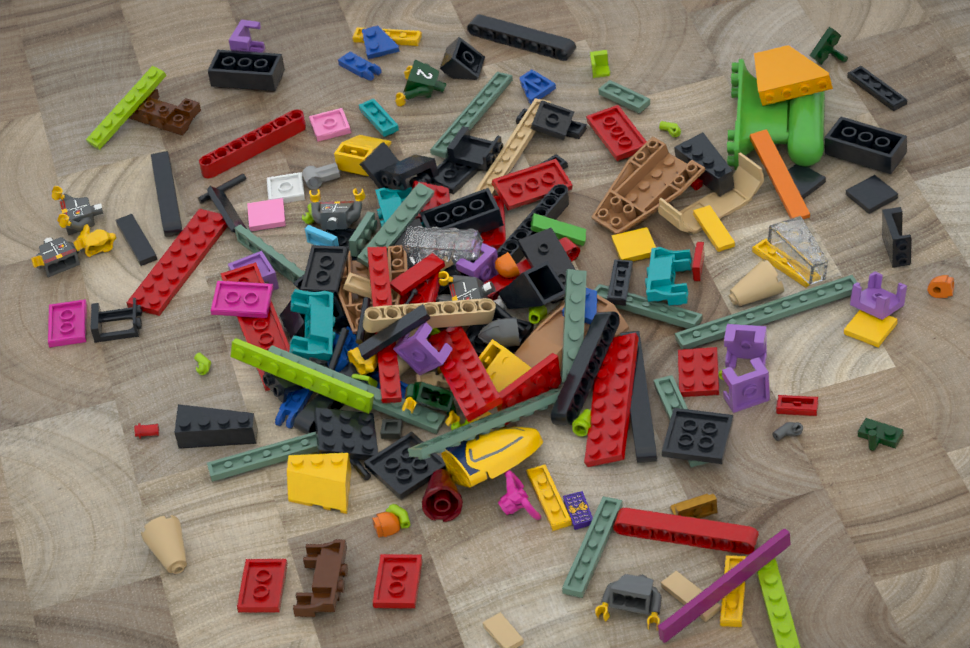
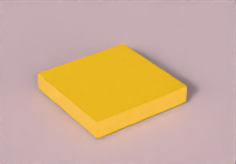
M647 227L611 235L620 260L637 261L650 258L651 249L656 248Z
M859 310L845 327L844 335L879 348L898 324V319L887 316L881 320Z

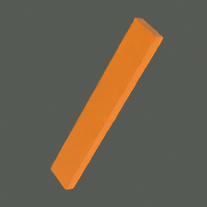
M767 129L750 134L749 138L792 223L810 218V212Z

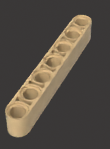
M483 298L369 307L364 313L363 328L369 333L380 332L422 304L427 308L431 318L426 322L432 328L488 324L493 320L496 304L491 299Z

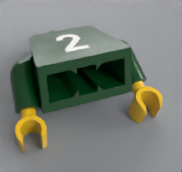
M415 59L413 66H408L406 71H404L405 78L408 79L403 91L405 93L404 95L401 92L396 94V105L403 106L406 103L405 99L410 100L415 97L431 98L433 90L443 93L447 83L437 80L439 75L437 69Z
M415 382L406 387L403 411L409 409L412 414L416 404L431 409L446 411L448 418L445 424L447 426L460 421V417L456 414L453 392L425 382Z

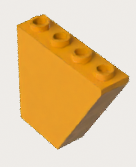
M789 45L754 53L758 93L762 106L833 89L829 73Z

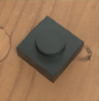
M383 419L380 431L381 439H401L402 419Z

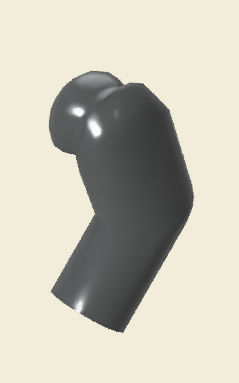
M787 422L775 430L772 435L777 441L784 436H798L803 431V425L799 422Z

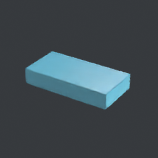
M310 225L305 228L308 243L319 246H339L337 236Z

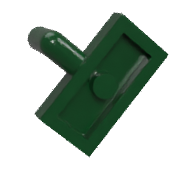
M828 27L809 55L821 65L828 58L829 54L843 63L848 60L846 55L834 49L841 35L831 27Z
M865 418L858 430V437L868 440V448L871 451H874L879 444L896 449L904 435V429L869 418Z

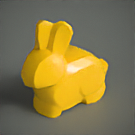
M86 224L77 239H84L87 246L83 248L85 254L88 257H92L102 251H111L116 235L100 229L90 233V227Z
M358 347L347 351L349 362L354 364L360 375L374 372L378 364L377 354L364 360Z

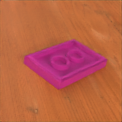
M217 281L210 310L211 315L267 318L274 289L273 284Z
M86 299L50 304L48 317L49 348L86 342Z

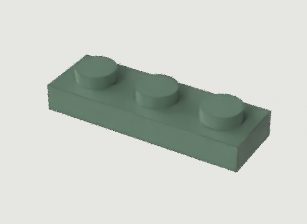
M611 80L598 89L599 95L637 113H641L650 105L649 98Z
M367 211L349 239L351 256L357 257L361 250L364 249L366 242L370 240L373 231L377 229V220H375L374 212Z

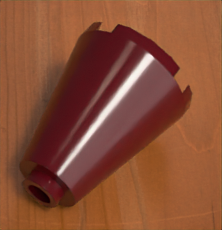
M438 469L433 472L422 498V510L433 521L437 519L448 522L455 519L461 513L463 500L451 473L445 469Z

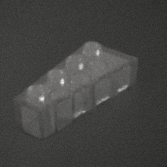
M801 216L769 226L767 244L806 282L811 285L826 280L828 260Z
M422 226L407 227L402 247L414 265L431 253L444 262H449L450 259L459 261L461 258L469 261L478 260L483 239L479 232L474 229L459 230L457 228L441 229L439 227L424 228Z

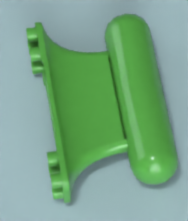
M739 59V62H732L731 98H738L735 130H728L727 141L728 155L734 156H727V164L734 166L735 170H737L739 166L738 153L741 152L747 156L751 151L755 150L749 138L750 134L766 129L774 144H787L788 155L795 164L808 167L819 162L824 152L825 91L762 106L758 93L757 78L747 70L744 59Z

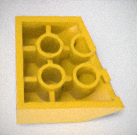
M349 454L288 455V501L307 506L319 505L323 506V509L331 510V508L338 509L340 513L347 514L351 480Z

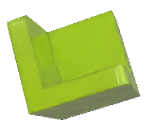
M607 50L590 52L593 78L610 76Z

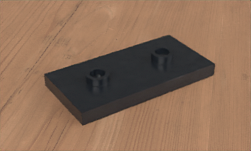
M552 227L518 240V245L531 268L548 260L565 287L567 269H576ZM565 295L551 301V303L554 304L564 300Z

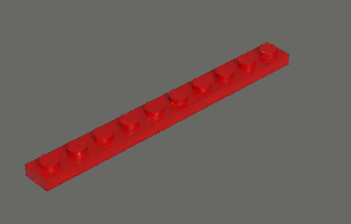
M367 247L372 307L392 305L387 249L386 247ZM396 341L377 353L382 403H397L402 400L397 353L393 350Z

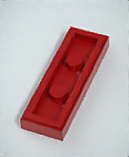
M431 253L392 280L390 288L403 296L443 269L445 262Z

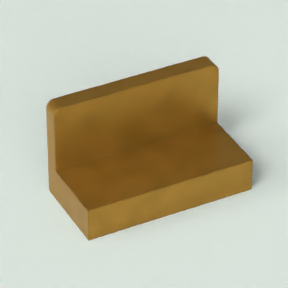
M714 493L710 495L704 494L670 506L673 515L701 519L718 513L717 498Z

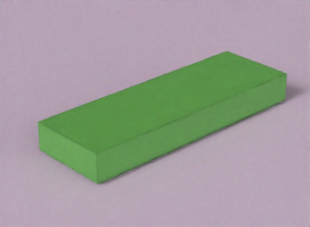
M535 213L533 214L531 221L532 231L541 232L552 227L558 239L567 237L574 244L584 245L586 229Z

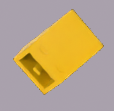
M357 135L342 142L334 153L338 170L369 176L360 163L380 143L384 142L389 148L391 141Z
M493 339L479 356L498 393L531 369L525 362Z

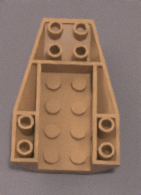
M652 136L627 161L591 218L614 234L627 232L658 211L660 198L670 203L681 195L706 169L693 160L687 164L668 152L665 143Z
M406 245L387 247L390 282L408 270ZM349 251L338 297L352 333L357 334L363 298L365 297L347 291L343 287L349 273L369 280L370 277L369 268L358 261H352L351 252ZM391 288L392 305H399L401 295Z
M597 295V313L615 311L620 317V324L614 337L620 336L621 332L628 331L629 326L615 305ZM565 300L545 315L514 354L531 368L551 353H554L558 356L561 372L564 326L562 310ZM584 323V338L590 327V324Z

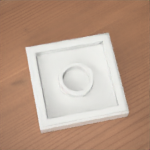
M302 172L267 178L268 200L283 198L284 203L305 200Z

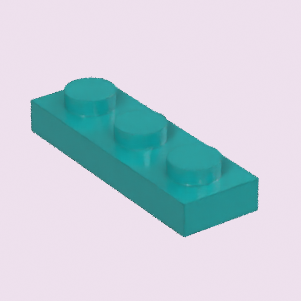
M374 98L359 104V110L383 137L399 131L398 124Z

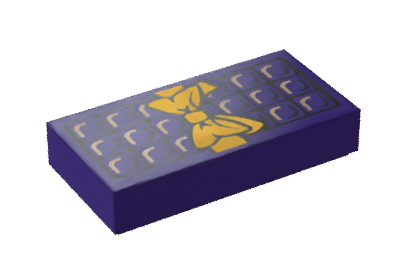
M583 491L564 495L563 501L572 520L574 530L590 526L593 517Z

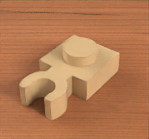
M435 372L422 375L416 374L417 382H425L436 387H449L443 373L436 375Z

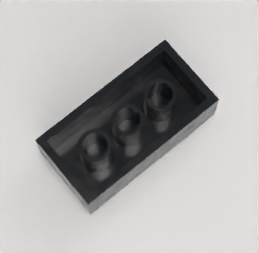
M218 49L207 71L211 87L276 91L285 67L282 54Z
M840 116L824 137L825 155L892 174L907 153V136Z
M489 188L420 212L424 230L434 251L504 226L500 209Z

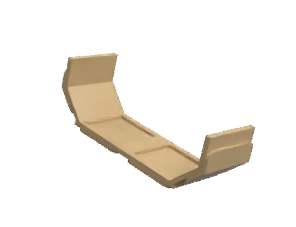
M740 152L738 153L739 166L733 175L734 189L721 196L712 192L681 211L676 210L664 199L660 198L658 212L679 230L687 233L691 232L692 234L699 233L703 229L693 216V210L710 205L718 218L721 219L747 205L764 182L762 168Z

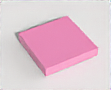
M342 108L309 116L318 142L351 133V128Z
M283 198L247 203L250 231L286 226Z

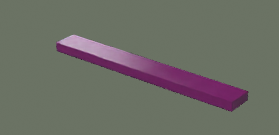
M785 528L658 625L659 639L665 644L791 545L790 532Z

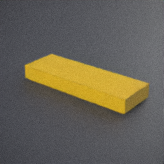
M710 205L693 210V216L717 252L735 247V241Z

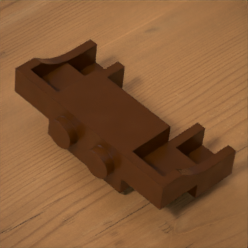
M155 88L129 117V119L183 136L188 131L192 120L201 111L199 102L187 98L178 106L157 100L160 96L158 89Z
M335 539L324 544H306L307 555L303 557L304 568H315L312 582L313 593L296 592L297 604L293 605L294 616L316 617V612H335L337 601L340 600V595L345 590L344 576L348 574V565L344 564L347 552L346 539Z

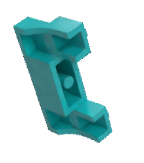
M412 187L407 188L405 191L386 188L375 190L379 204L377 214L379 220L382 219L380 221L381 227L411 193Z
M662 247L651 249L650 265L646 269L648 278H645L648 302L667 300L669 306L688 304L689 291L687 283L675 284L677 271L691 270L692 256L690 249L680 251L667 250Z
M294 289L291 295V311L305 314V338L293 335L290 340L289 352L307 360L312 357L329 361L332 356L333 341L335 339V332L333 331L335 324L333 293L328 291L308 292Z

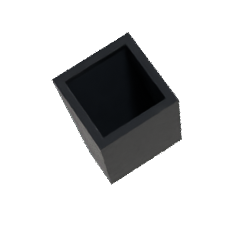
M547 260L521 273L498 294L508 309L539 307L565 295V287Z

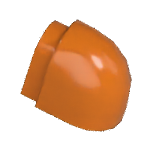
M508 252L496 259L495 269L501 276L512 278L520 275L516 263Z
M940 275L933 278L928 285V293L934 298L953 296L954 278L949 277V275Z
M381 512L372 518L378 538L393 535L401 528L398 517L391 512Z

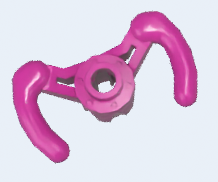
M510 469L504 472L507 480V493L498 501L501 509L506 515L515 513L520 508H524L533 519L540 520L542 516L527 499L529 497L523 489V483Z

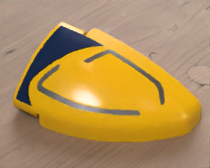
M528 427L490 429V433L475 435L476 438L473 440H463L459 446L446 447V451L441 452V455L455 484L471 488L487 480L486 472L489 478L493 479L533 454L543 444L539 431Z

